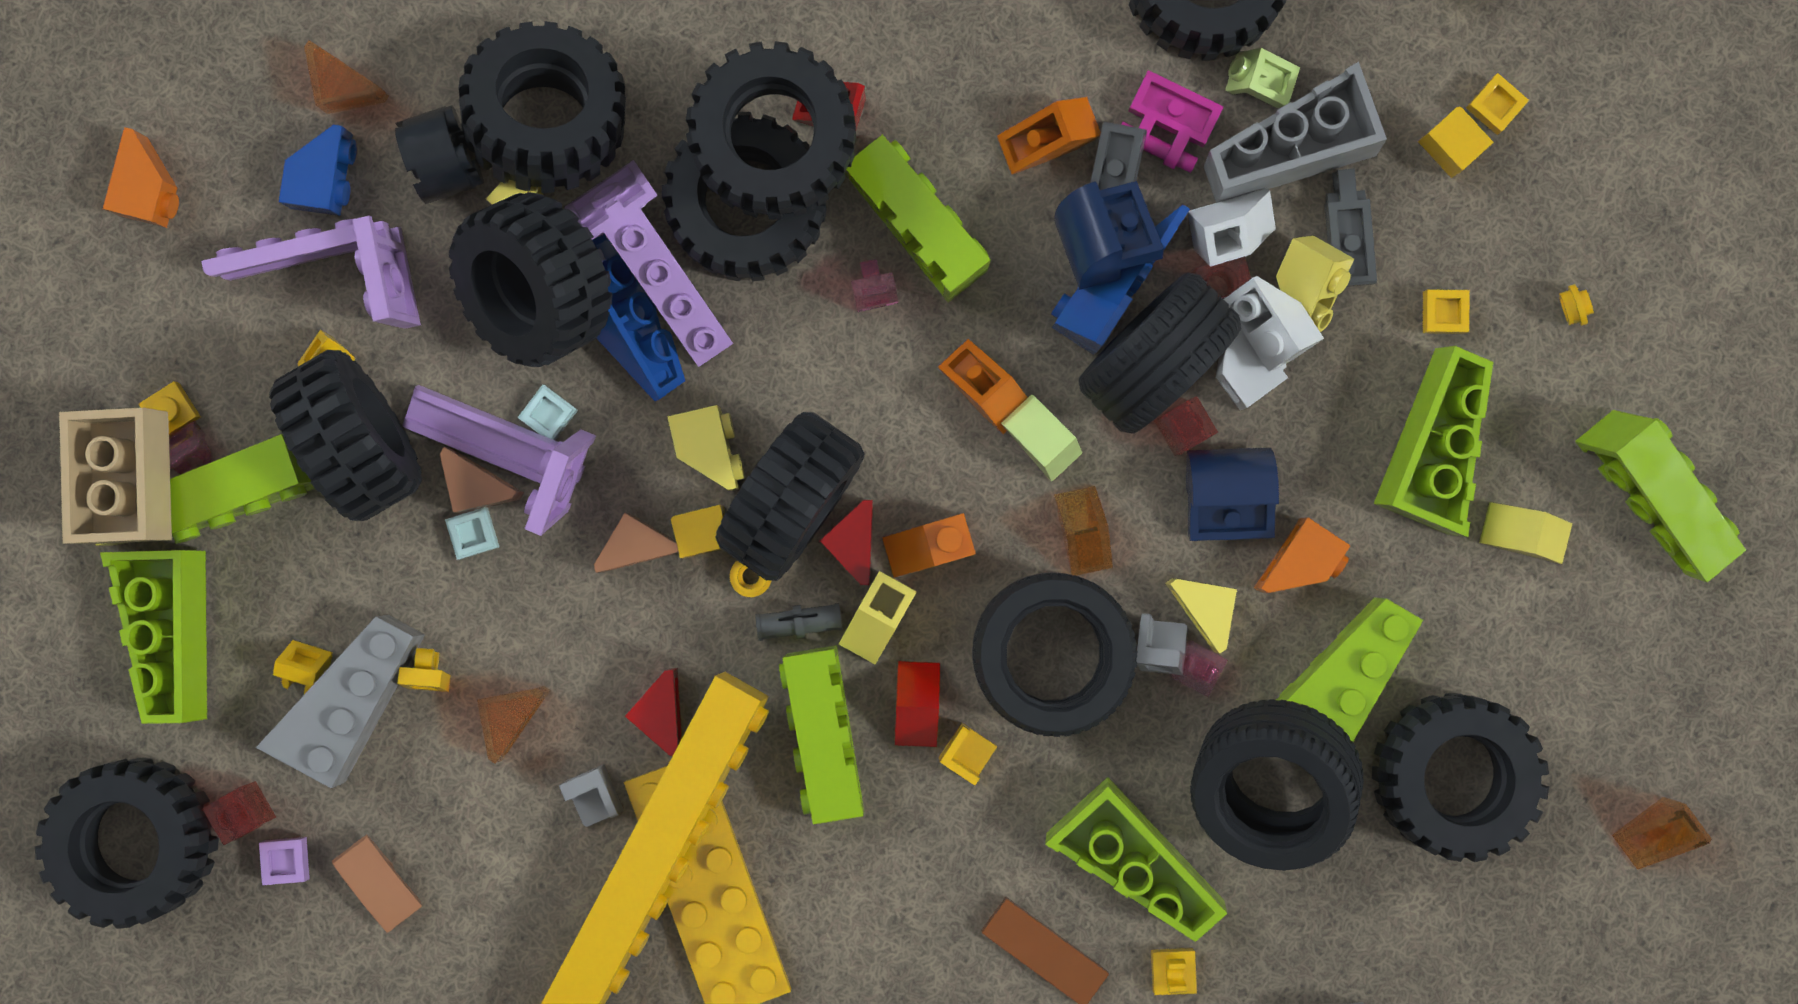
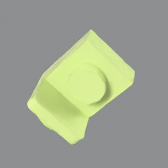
M1263 48L1242 51L1236 55L1230 64L1226 91L1231 94L1248 93L1276 108H1281L1290 102L1300 67Z

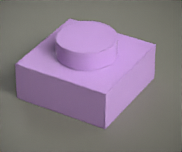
M307 837L264 840L259 843L262 885L297 883L310 879Z

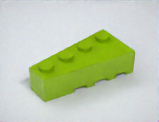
M882 134L854 156L852 165L847 167L845 175L949 303L988 271L991 259L982 245L962 227L963 223L949 205L944 206L935 196L937 191L929 179L922 172L917 175L907 163L910 157L899 142L893 140L890 143Z
M1457 346L1435 348L1374 501L1375 505L1448 535L1469 536L1470 522H1467L1470 501H1474L1476 483H1473L1476 457H1480L1482 441H1479L1482 418H1486L1494 362Z
M1612 410L1575 441L1584 453L1588 450L1595 452L1604 463L1598 468L1600 473L1608 482L1613 481L1616 486L1630 494L1625 503L1641 520L1648 524L1654 523L1655 527L1649 532L1683 573L1708 583L1746 551L1737 537L1740 534L1737 526L1718 510L1715 505L1717 503L1715 494L1698 481L1693 473L1695 470L1693 462L1684 453L1676 449L1670 440L1673 437L1672 432L1665 423L1657 418L1652 419Z
M283 434L170 479L172 538L175 544L201 536L199 529L209 526L210 530L231 525L236 522V516L242 514L250 516L271 509V504L281 500L282 502L290 501L306 495L307 491L315 489L307 474L297 464L294 454L287 447Z
M206 551L100 552L103 567H108L113 587H109L112 604L118 606L123 629L119 630L122 646L128 647L132 667L128 670L141 723H187L207 719Z
M1374 597L1337 635V638L1309 664L1310 666L1293 683L1287 686L1276 700L1293 701L1318 710V712L1334 720L1349 735L1350 740L1354 741L1423 620L1387 598Z
M837 645L787 653L782 658L783 663L779 664L782 687L783 689L788 688L791 705L786 706L789 730H796L799 746L793 748L795 768L797 773H804L806 789H800L803 814H811L813 825L864 816V806Z
M1109 777L1102 781L1046 833L1045 845L1056 852L1063 853L1088 873L1095 874L1112 885L1113 889L1125 897H1130L1146 907L1148 912L1194 942L1199 940L1227 915L1224 899Z

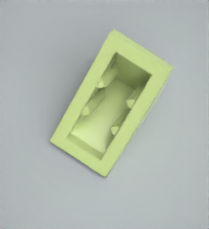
M1032 394L1001 422L1050 481L1056 479L1082 454L1077 438Z

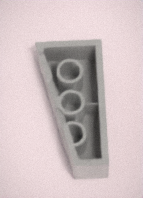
M1359 61L1345 69L1344 73L1334 79L1327 80L1313 88L1309 94L1281 107L1275 114L1262 122H1256L1211 149L1204 164V170L1216 203L1261 189L1278 187L1377 156L1387 138Z
M390 615L376 616L256 748L329 788L345 783L398 686L399 667L408 668L416 653V648L421 644L425 634Z

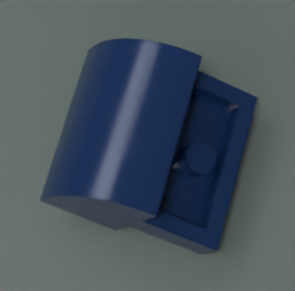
M1096 181L1086 184L1066 196L1056 209L1054 222L1079 290L1121 279V269L1163 259L1164 248L1137 181L1099 190Z
M1272 448L1187 450L1186 491L1188 494L1189 540L1275 538L1276 504H1279V481L1276 459Z

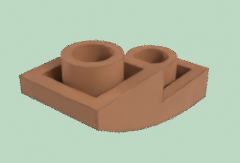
M367 834L332 860L333 866L350 889L387 933L422 907L420 899L396 873L393 864Z

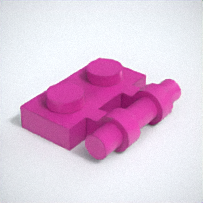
M1148 70L1128 112L1143 118L1138 128L1147 130L1144 151L1163 159V165L1173 170L1177 166L1191 173L1198 158L1185 152L1184 149L1188 141L1202 148L1205 146L1223 106ZM1122 122V124H1121V125L1133 127V126H1131V125H1129V124H1127V123H1125V122ZM1154 124L1176 134L1172 145L1150 135Z

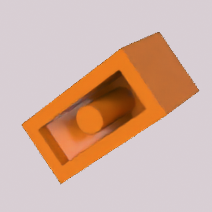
M1081 97L1056 101L997 135L1011 174H1016L1071 153L1099 138L1101 132L1088 98Z
M124 127L103 209L121 217L167 228L169 219L175 217L179 207V197L176 195L177 186L148 137L133 129Z
M969 339L938 366L940 371L980 414L1003 435L1007 430L1001 422L1028 398L1013 377Z
M964 513L882 537L894 578L976 554Z
M1299 518L1254 588L1263 593H1271L1326 582L1330 576L1335 579L1348 563L1349 557L1345 554L1351 545L1310 518Z

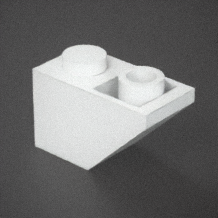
M1268 188L1188 211L1194 250L1210 267L1251 255L1276 229L1271 194Z
M1258 276L1250 279L1224 299L1229 304V308L1232 307L1239 314L1241 330L1268 372L1294 360L1324 339L1301 302Z
M1242 330L1218 358L1216 378L1240 411L1248 408L1288 379V376L1283 371L1286 368V364L1268 372Z

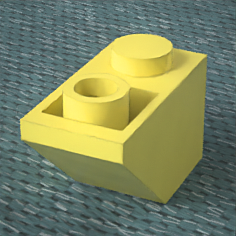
M1315 236L1293 238L1276 275L1279 289L1302 303L1320 332L1329 325L1333 317L1332 306L1338 294L1346 288L1350 281L1351 274L1349 270L1354 258Z
M715 405L667 416L676 457L727 490H738V480L745 477L739 454L732 455L728 439L735 438L730 413L722 414L721 408Z
M879 571L839 645L876 664L917 591Z

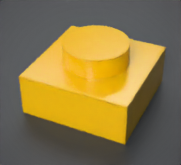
M1497 73L1467 105L1466 109L1498 135L1529 102V99Z
M1427 289L1423 291V333H1468L1470 290Z
M173 381L139 403L141 408L168 412L169 438L201 418L181 384Z

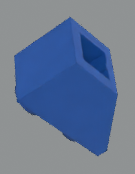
M333 124L287 158L284 163L279 203L294 210L340 216L342 206H347L350 199L351 188L349 181H346L348 164L353 165L357 154V144L352 139L353 134L343 126Z

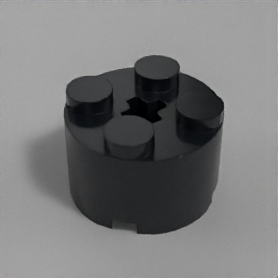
M453 105L444 106L395 123L398 128H395V136L407 172L412 171L414 177L417 180L420 179L421 182L413 184L425 204L474 189L476 186L484 184L477 161L475 159L471 160L468 153L464 129H462V123H460Z

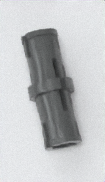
M839 603L801 609V605H794L793 610L755 614L758 641L796 635L797 639H802L808 633L842 630Z

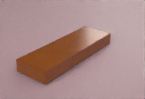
M1007 897L1003 899L981 930L983 935L1078 1004H1088L1109 975L1105 968Z

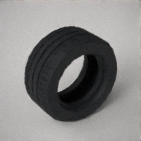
M1187 272L1157 296L1093 360L1079 377L1080 391L1088 399L1092 400L1091 403L1098 410H1102V414L1109 421H1113V425L1119 431L1134 434L1170 407L1225 352L1241 331L1239 314L1232 307L1229 308V304L1221 296L1218 297V293L1210 285L1207 286V282L1200 275Z
M1065 573L1035 574L1021 578L1004 588L989 602L981 614L973 638L972 660L974 672L987 701L1005 720L1024 731L1036 735L1053 737L1064 735L1066 737L1072 734H1080L1081 731L1086 732L1092 727L1100 725L1102 720L1105 721L1109 718L1108 716L1116 711L1117 706L1120 707L1123 699L1128 695L1127 691L1131 688L1132 680L1136 674L1134 671L1137 668L1136 658L1138 651H1136L1135 633L1132 630V624L1128 620L1126 612L1121 608L1122 606L1111 594L1094 582ZM1045 606H1065L1079 612L1092 625L1099 641V663L1093 678L1080 692L1062 700H1042L1025 693L1014 682L1007 666V644L1014 627L1027 614Z
M1274 699L1242 704L1238 708L1226 712L1222 718H1219L1205 736L1194 767L1190 786L1191 802L1193 803V810L1196 812V818L1213 842L1226 853L1246 864L1263 869L1285 871L1310 867L1316 863L1323 862L1345 845L1346 840L1350 838L1355 827L1364 783L1362 761L1359 758V752L1355 749V744L1350 740L1349 735L1344 732L1343 728L1337 725L1334 720L1328 718L1327 715L1307 705ZM1257 757H1278L1298 764L1312 775L1321 789L1323 797L1313 806L1296 812L1274 811L1257 805L1244 795L1233 778V770L1240 763Z

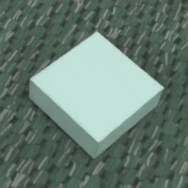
M542 384L518 418L540 435L556 440L578 409Z
M488 507L445 519L457 560L499 548Z

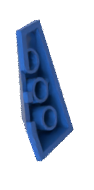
M1183 204L1155 226L1164 249L1190 209ZM1155 261L1121 269V279L1081 290L1078 287L1072 297L1064 293L1051 315L1057 318L1052 328L1094 355L1103 346L1132 301L1131 297L1144 282Z
M604 233L592 241L597 249H601L605 258L603 266L605 271H609L611 278L608 291L612 293V304L608 310L610 314L606 325L601 330L597 339L654 401H657L685 382L673 337L669 331L661 329L656 311L657 307Z

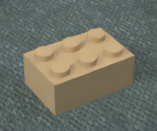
M149 408L59 412L63 544H104L172 540L168 412Z

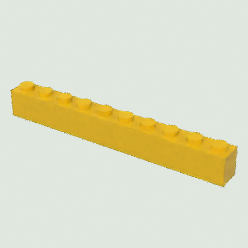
M727 672L720 673L714 677L541 1004H605L611 992L617 994L621 990L630 973L629 970L625 969L631 955L637 957L649 938L650 934L644 932L651 918L655 920L659 918L669 901V897L664 895L671 881L677 883L689 863V860L684 858V855L691 843L697 846L708 828L709 823L704 821L711 806L714 808L719 806L729 788V785L723 783L730 769L738 770L748 753L749 748L744 746L747 737L751 731L757 733L767 718L769 710L765 709L764 706L769 698L768 695Z

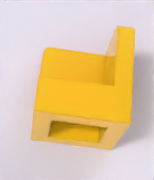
M1456 107L1418 141L1451 178L1462 172L1494 143L1462 107Z
M716 505L671 518L680 558H689L721 550L715 536L726 513L723 505Z
M961 723L940 754L939 762L971 784L976 785L980 779L979 774L996 750L997 745L964 723Z

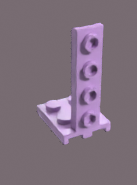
M633 160L566 205L565 209L572 210L579 217V224L582 227H588L594 238L605 233L692 359L700 367L731 346L733 342L641 210L650 200L658 195Z
M371 216L336 222V229L321 232V229L318 228L301 230L295 233V239L282 241L281 238L259 240L256 242V248L245 251L240 247L221 249L216 252V258L201 261L205 274L213 277L220 276L225 280H235L355 251V262L359 272L364 275L367 290L363 295L364 305L373 321L403 329L421 325L402 230L400 227L389 228V223L384 221L373 222Z
M420 385L414 388L402 425L408 430L540 483L539 490L534 489L531 492L524 509V513L529 515L525 530L540 536L569 512L571 507L569 501L576 482L580 481L585 468L583 465L589 446L594 443L596 435L580 429L564 442H557Z

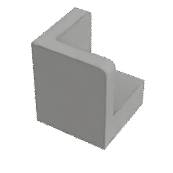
M1142 613L1136 658L1139 669L1148 672L1183 675L1188 635L1187 625L1184 623L1154 621L1151 614Z
M604 764L568 779L559 785L565 801L573 800L582 824L585 827L609 817L614 818L624 811Z

